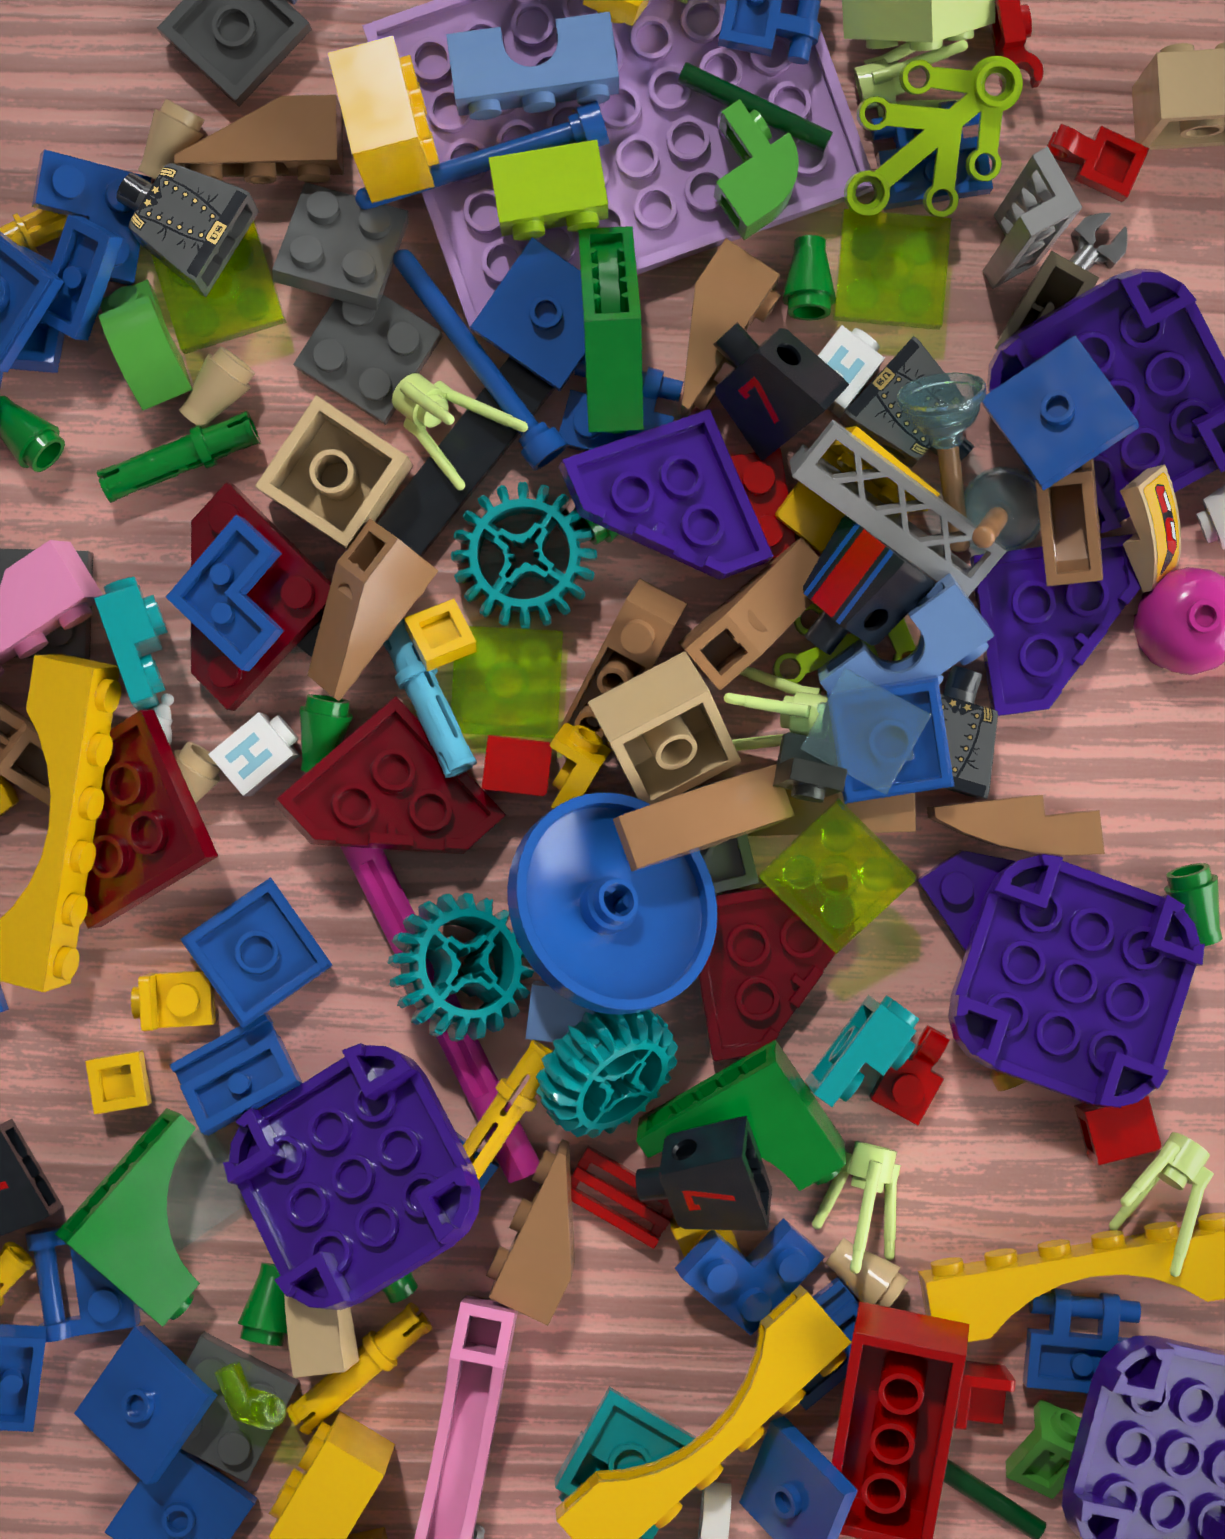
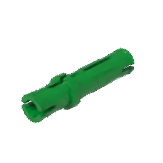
M244 411L228 420L202 429L201 425L190 429L189 435L181 437L176 441L161 445L116 465L97 470V476L106 498L112 503L131 493L148 488L203 465L206 469L218 465V459L238 450L260 444V438L248 411Z

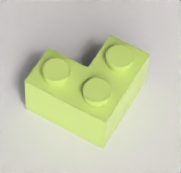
M842 0L844 39L866 40V48L869 49L891 48L898 46V41L910 42V50L912 51L936 50L943 46V40L960 41L974 38V29L995 23V0Z

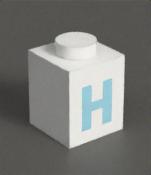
M843 325L840 326L818 355L849 383V386L827 408L839 419L885 359V357L877 352L880 346L870 335L858 328H854L851 332Z
M260 712L208 754L243 796H253L301 756L293 746L299 738L290 726L279 715L271 720L267 714Z

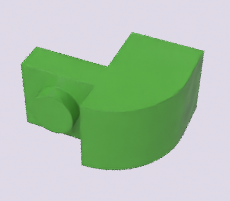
M739 99L721 112L719 128L743 164L716 181L714 198L742 239L746 240L775 220L786 208L796 182L799 159L791 134L787 133L770 144L768 140L772 138V134L764 118L755 109L749 113Z
M144 280L133 286L121 287L111 295L104 297L100 305L102 314L98 315L116 362L142 410L193 390L183 357L165 325L157 295L149 280Z

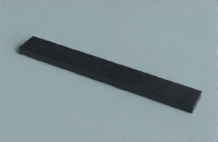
M510 357L499 369L533 416L555 390L551 385ZM486 388L475 399L502 411ZM467 409L438 446L465 482V488L461 491L457 490L430 456L377 524L422 557L518 437L519 432ZM322 618L297 644L299 648L311 657Z

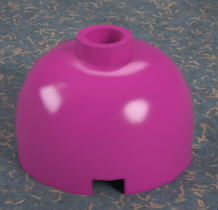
M1185 567L1169 572L1152 591L1142 593L1137 614L1134 615L1133 627L1139 647L1153 664L1160 668H1166L1171 672L1194 675L1216 669L1225 662V577L1213 570Z

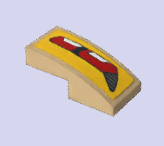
M1165 464L1146 469L1120 490L1137 531L1123 543V546L1143 592L1152 591L1165 575L1176 570L1179 566L1181 553L1180 517L1173 485Z

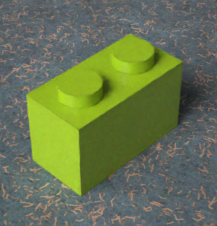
M598 140L489 157L502 236L513 235L514 240L526 241L532 237L537 239L546 234L545 229L567 226L568 231L578 232L581 229L596 228L599 226V220L608 219V200Z

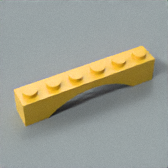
M66 654L34 655L26 711L38 733L47 763L51 796L49 827L42 856L28 886L12 908L0 918L1 982L44 993L71 984V979L78 968L79 952L76 949L79 928L86 916L88 907L85 889L88 872L91 870L96 857V848L93 843L96 819L100 816L104 806V793L101 790L104 768L111 757L113 749L110 730L113 712L116 710L121 698V686L118 682L120 670L118 666Z
M1210 1213L1197 1218L1198 1224L1194 1226L1187 1255L1178 1277H1173L1169 1271L1181 1227H1177V1223L1171 1221L1148 1224L1144 1226L1145 1233L1124 1236L1123 1231L1118 1230L1098 1232L1091 1235V1242L1070 1245V1241L1065 1239L1045 1241L1037 1245L1038 1251L1017 1254L1016 1249L1012 1248L996 1249L986 1252L984 1254L985 1260L963 1263V1259L959 1257L935 1260L930 1263L931 1269L918 1271L925 1315L969 1324L968 1342L990 1339L1009 1317L1034 1298L1066 1283L1088 1277L1108 1275L1153 1278L1183 1288L1206 1302L1225 1299V1213Z
M799 1285L760 1321L756 1349L746 1377L729 1406L705 1432L682 1449L654 1462L626 1469L596 1471L555 1508L556 1521L572 1539H639L653 1525L658 1529L664 1527L680 1512L683 1505L679 1501L695 1486L701 1491L712 1484L724 1470L721 1464L723 1460L736 1448L742 1453L752 1447L765 1432L762 1425L777 1411L782 1415L786 1414L804 1398L806 1391L803 1387L818 1373L825 1377L837 1369L847 1357L844 1349L852 1342L814 1298Z

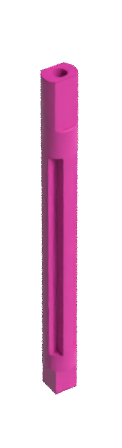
M340 846L394 954L403 953L392 943L394 935L400 932L407 933L403 920L411 914L415 915L384 850ZM426 958V970L430 983H432L434 968ZM455 993L449 995L445 1000L449 1004L463 1009ZM446 1029L442 1035L436 1036L479 1122L498 1093L495 1087L499 1080L478 1039L472 1040L466 1033L463 1040L451 1041ZM510 1102L505 1108L506 1112H508V1110L512 1106ZM518 1121L495 1156L509 1183L522 1180L535 1173L540 1162L520 1121ZM496 1122L486 1136L487 1141L498 1127Z

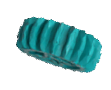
M520 482L517 488L519 499L510 500L507 488L502 485L497 487V494L501 504L493 507L489 498L485 495L478 498L481 508L486 513L482 518L472 511H465L463 518L469 525L474 527L472 533L464 530L455 531V540L468 545V550L453 551L451 559L459 564L468 563L469 568L458 571L454 577L458 584L474 580L475 585L464 594L465 599L469 603L476 601L482 595L487 598L479 610L482 616L488 617L496 606L502 608L499 615L500 625L508 626L511 622L512 613L519 612L521 628L529 629L531 626V612L539 611L541 622L544 626L552 623L548 607L555 604L559 612L563 616H567L571 613V610L563 597L569 593L579 601L585 598L586 594L583 589L574 584L576 578L587 582L594 580L595 573L588 568L581 567L580 563L581 561L596 560L597 550L580 548L581 543L591 540L594 536L590 528H583L577 531L573 528L583 520V517L579 516L577 509L567 516L562 514L569 503L567 495L561 494L553 505L547 504L550 493L549 486L541 485L535 500L529 499L528 484ZM516 514L542 516L538 523L535 522L527 532L522 534H512L496 526L501 520ZM555 526L564 534L570 549L569 563L565 574L558 570L544 556V547ZM484 539L493 543L505 556L504 565L499 572L500 577L493 587L486 581L481 570L480 553ZM503 541L521 549H525L535 541L537 549L533 551L534 557H538L539 565L547 571L542 570L535 564L532 566L526 562L520 568L516 567L514 570L511 563L516 561L514 554H511L509 546ZM527 577H536L554 586L549 592L535 598L517 599L507 596L512 588H515L522 579Z
M470 893L460 895L457 901H455L452 894H444L438 897L436 905L431 901L421 904L418 907L419 916L411 914L403 920L407 933L400 932L393 937L392 943L403 953L389 956L387 961L392 967L401 969V975L391 978L389 985L393 988L404 986L407 994L400 997L397 1006L405 1008L414 1004L417 1009L412 1015L411 1023L419 1025L430 1018L429 1035L436 1037L442 1035L447 1029L451 1041L463 1040L466 1033L472 1040H477L485 1037L486 1029L492 1033L500 1031L505 1026L503 1017L510 1019L516 1017L520 1012L515 1000H524L531 993L520 983V980L531 978L535 972L530 967L522 965L521 959L525 958L516 942L513 929L509 930L506 926L510 918L509 911L502 910L493 916V899L485 898L476 905L473 894ZM444 925H456L467 928L477 935L473 939L461 943L453 936L446 938L438 929ZM490 952L495 964V974L490 969L488 963ZM469 954L465 958V964L461 969L464 976L454 979L458 975L457 970L461 965L458 958ZM426 958L434 968L432 983H430L426 970ZM461 990L469 997L476 995L484 1003L476 1010H466L455 1007L445 1000L449 995Z
M651 1009L624 1015L600 1012L592 1015L585 1012L581 1022L575 1026L568 1025L569 1031L562 1039L552 1041L555 1049L552 1053L545 1055L541 1059L545 1068L540 1070L536 1076L540 1084L536 1092L541 1098L542 1105L547 1110L546 1113L555 1124L561 1125L565 1131H570L577 1138L587 1134L593 1139L599 1136L603 1130L611 1134L619 1124L624 1122L629 1125L634 1115L640 1111L646 1112V1105L652 1099L661 1096L659 1089L662 1085L670 1082L672 1078L669 1071L678 1062L674 1056L678 1045L673 1040V1034L668 1030V1024L658 1013L654 1014Z

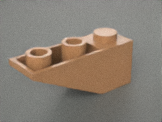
M336 95L280 96L175 154L174 164L223 181V177H244V181L248 183L269 184L276 181V176H298V180L303 182H326L330 180V175H344L341 106Z
M727 238L695 283L681 415L684 417L689 416L695 406L701 411L707 408L715 396V387L719 384L714 378L725 362L731 365L713 344L737 322L745 331H747L755 318L764 322L781 297L779 293L774 291L780 274Z
M372 519L368 520L336 563L307 676L338 701L341 700L351 685L357 681L363 669L383 643L389 639L393 630L415 601L424 593L426 587L438 572L436 568Z
M803 537L796 540L678 641L719 691L757 660L813 603L803 594V585L819 557Z
M640 578L626 598L559 730L564 723H569L572 726L581 725L587 727L601 737L603 745L610 748L588 701L653 668L687 603Z
M564 1139L561 1140L555 1154L545 1150L532 1177V1180L539 1183L540 1186L532 1202L522 1198L509 1226L510 1229L517 1232L510 1249L499 1246L486 1274L487 1277L494 1279L489 1295L490 1299L547 1326L571 1280L575 1263L569 1142Z

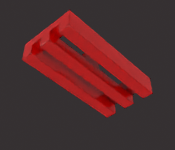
M588 1145L571 1174L572 1202L655 1249L661 1234L666 1230L673 1215L668 1199L657 1200L665 1205L661 1213L586 1171L589 1165L593 1163L636 1188L635 1172ZM581 1181L654 1225L651 1230L646 1229L577 1188L578 1184Z

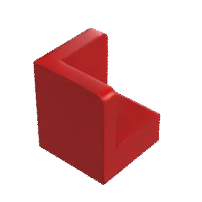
M488 735L481 789L545 796L548 791L551 758L554 750L550 747L551 742Z
M1148 1095L1137 1103L1121 1106V1108L1087 1103L1074 1105L1087 1156L1098 1165L1157 1151L1161 1148V1141Z
M965 1361L954 1421L955 1429L966 1430L968 1420L1003 1425L1006 1392H1014L1016 1382L1005 1365Z

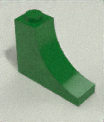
M633 226L578 230L588 429L589 432L607 433L644 430L642 326Z
M776 1039L641 1116L638 1122L636 1142L647 1158H650L662 1152L664 1139L671 1133L747 1116L761 1158L781 1170L799 1191L813 1183L821 1185L829 1182L846 1165L844 1139Z
M168 1108L165 1109L55 1233L59 1239L162 1327L169 1319H177L188 1309L194 1298L192 1292L200 1284L181 1261L171 1238L167 1218V1193L173 1167L180 1151L196 1127L182 1114Z

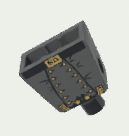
M174 163L166 164L153 184L134 173H129L121 182L116 197L118 202L135 211L128 228L136 240L204 297H207L259 213L250 193L243 188Z
M915 336L907 342L850 405L839 421L846 428L859 427L900 462L911 468L928 449L938 456L936 443L944 438H956L958 440L961 461L975 447L951 425L968 406L966 399Z
M952 666L944 692L941 694L955 787L943 789L977 799H987L990 791L998 711L974 704L982 678L981 673Z

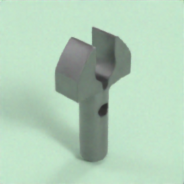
M1099 213L1085 217L1070 234L1078 241V251L1069 261L1087 271L1094 264L1104 263L1111 269L1126 253L1127 228L1124 227L1112 240L1111 244L1100 245L1095 249L1093 247L1096 241L1095 232L1108 219L1111 213Z

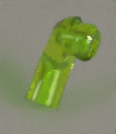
M240 1361L230 1363L214 1372L229 1412L234 1420L264 1430L273 1429L284 1421L287 1409L283 1400L275 1394L250 1387Z

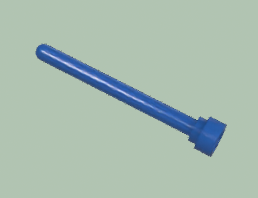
M598 101L576 107L578 113L569 115L568 122L430 166L435 187L371 203L367 190L364 187L356 193V204L361 209L368 210L490 171L489 157L591 140H598L599 147L610 144Z
M407 249L398 250L393 257L395 267L503 412L528 424L526 432L518 431L522 436L519 439V443L523 447L521 455L533 471L549 464L568 447L567 442L555 427L549 428L545 422H537L412 252Z

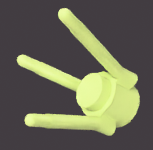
M961 40L947 46H942L940 49L932 50L898 63V60L915 52L910 50V42H906L881 56L864 60V65L855 67L853 70L860 102L869 97L879 96L892 104L939 108L938 104L941 102L958 101L959 99L896 101V96L905 93L900 85L899 76L902 68L907 63L914 60H925L933 64L967 50V41ZM915 66L909 72L919 69L921 67ZM871 103L867 106L866 110L876 107L878 117L884 116L883 109L879 104Z
M419 373L407 375L394 390L392 395L393 407L406 416L403 424L404 428L417 437L457 490H463L465 482L426 431V426L432 428L441 422L447 425L454 423L453 415L448 412V401L517 431L526 432L528 430L526 422L459 393L442 381L432 384Z
M747 667L739 675L794 696L786 695L783 701L734 693H726L724 695V701L728 704L780 713L781 728L790 729L792 733L824 739L827 735L831 718L827 695H821V688L802 686L756 668ZM784 734L732 739L736 751L779 747Z
M1176 1132L1170 1134L1157 1157L1121 1198L1120 1203L1122 1207L1109 1223L1110 1230H1118L1160 1179L1178 1190H1183L1187 1183L1192 1184L1169 1272L1173 1277H1178L1181 1273L1204 1190L1214 1175L1213 1172L1204 1167L1210 1154L1195 1141Z
M855 1141L853 1153L845 1152L846 1165L834 1177L812 1221L814 1229H820L823 1226L849 1174L853 1175L851 1185L864 1189L850 1270L854 1274L859 1273L861 1270L876 1192L883 1193L884 1184V1257L887 1260H893L895 1257L897 1180L901 1165L895 1164L897 1151L860 1141Z

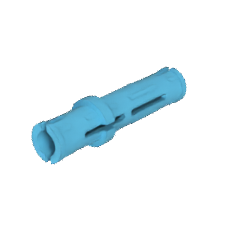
M402 619L393 630L389 639L383 643L397 672L395 681L399 689H405L426 736L438 757L445 778L460 775L477 764L476 758L473 756L469 745H467L452 709L435 676L438 669L426 671L405 629L404 619Z

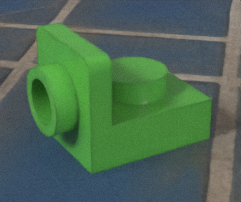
M1041 1399L1034 1406L1035 1429L1005 1461L1006 1477L1053 1499L1063 1489L1081 1418L1067 1409H1061Z

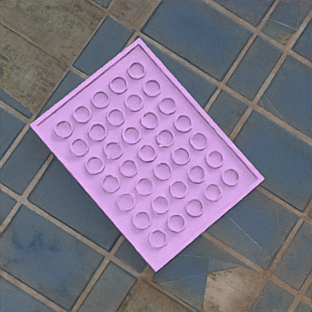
M433 0L362 26L368 42L393 36L400 57L411 55L417 81L420 84L427 110L426 118L429 129L432 132L439 163L568 122V116L578 113L576 107L581 106L577 103V100L557 102L553 109L539 113L525 112L523 107L501 110L502 114L488 120H473L469 118V115L459 116L454 95L446 34L501 27L503 45L508 56L520 65L538 66L548 61L557 48L555 19L596 14L597 11L582 5L584 0ZM649 0L648 5L633 26L626 23L612 22L619 72V94L609 95L610 99L599 104L610 144L599 147L608 200V219L599 220V226L596 228L633 226L637 275L720 246L726 238L730 241L742 238L714 198L716 181L743 164L719 128L721 112L728 106L677 82L686 62L833 132L824 152L793 138L798 152L799 167L791 198L783 212L758 232L844 202V188L848 179L857 172L871 170L822 31H820L818 43L811 48L808 64L800 65L787 60L791 41L784 37L775 36L771 57L718 46L727 0H689L687 4L678 0ZM782 0L780 12L796 16L799 0ZM768 126L772 134V138L768 140L770 144L786 135ZM491 170L421 192L469 328L530 241L514 240L513 235L502 236ZM867 182L861 183L856 189V197L873 192V186ZM567 226L545 229L546 234L536 240L580 270L578 232L568 231Z

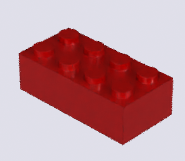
M859 1302L832 1457V1464L858 1491L840 1535L858 1539H933L966 1361L969 1324Z

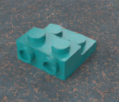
M128 577L104 586L105 595L96 597L94 600L131 704L137 711L151 710L159 705L156 693L165 691V687L157 664L150 653L163 649L159 635L168 633L154 595L144 597L136 578Z
M868 995L805 1079L806 1084L814 1095L830 1107H833L839 1098L845 1102L848 1101L865 1077L859 1071L865 1063L884 1076L890 1067L898 1070L906 1062L916 1046L910 1039L916 1033L914 1027L920 1019L887 995L881 1003Z
M609 1386L584 1432H580L554 1479L555 1488L561 1491L559 1499L563 1502L596 1471L626 1469L654 1462L682 1449L697 1437ZM653 1525L641 1538L653 1539L658 1528Z

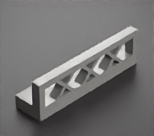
M1048 146L1031 156L994 214L1005 238L982 270L992 289L1040 263L1082 209V205Z
M834 420L829 423L810 449L802 444L790 459L791 472L795 479L937 582L950 573L968 597L1007 552L1005 546L995 540L989 548H985L987 550L985 554L971 568V566L951 552L950 543L971 541L972 534L977 525ZM835 439L854 452L856 471L842 473L822 458ZM861 458L874 468L862 470ZM888 477L897 484L899 502L883 503L864 488V480ZM905 490L918 500L906 501ZM925 509L933 510L940 515L942 534L928 536L908 521L907 512ZM948 522L960 531L949 533Z

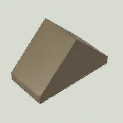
M1051 250L1021 297L994 348L998 349L999 345L1019 329L1094 288L1099 277Z

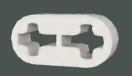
M713 1482L702 1490L698 1539H728L732 1497L731 1483Z

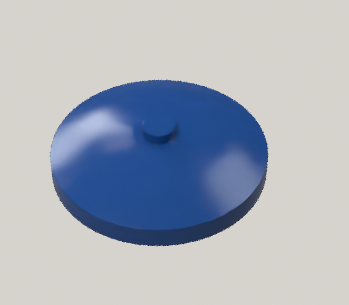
M592 793L578 796L560 804L542 816L528 830L517 847L509 871L507 901L509 917L517 942L527 961L547 985L565 999L583 1008L604 1014L624 1015L643 1012L673 999L687 989L698 977L710 956L717 928V901L711 875L700 851L631 871L613 819L651 804L635 797L617 793Z

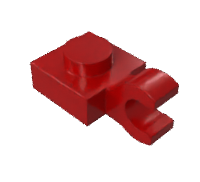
M995 0V23L990 24L995 56L1006 57L1013 61L1019 69L1025 70L1030 76L1031 87L1036 88L1043 79L1044 70L1039 58L1029 53L1024 47L1027 38L1031 37L1032 19L1029 6L1027 4L1021 5L1020 0ZM999 77V83L1002 89V80Z
M1060 124L1057 132L1052 133L1047 144L1056 160L1080 165L1074 179L1075 181L1120 202L1128 198L1150 149L1103 126L1096 130L1091 139L1063 124Z
M926 1025L906 1062L898 1070L890 1067L884 1076L880 1075L869 1095L870 1100L918 1126L944 1081L942 1075L931 1069L941 1058L950 1039L942 1032Z

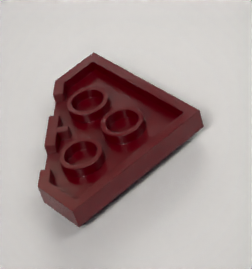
M226 482L191 520V566L235 515L245 518L282 553L247 593L284 630L250 671L241 670L191 622V673L226 710L236 711L322 618L331 582L234 484Z
M396 696L282 793L274 802V805L313 845L464 854L506 815L467 772L445 778L438 757L420 721Z
M139 710L110 730L113 749L111 757L104 768L101 788L104 793V806L100 816L96 819L93 839L96 857L91 870L88 872L85 889L88 907L84 921L88 929L106 925L218 857L154 710Z
M847 874L716 895L717 928L710 956L698 975L713 1061L747 1056L778 1038L782 1028L797 1007L799 1008L823 975L827 965L856 928Z

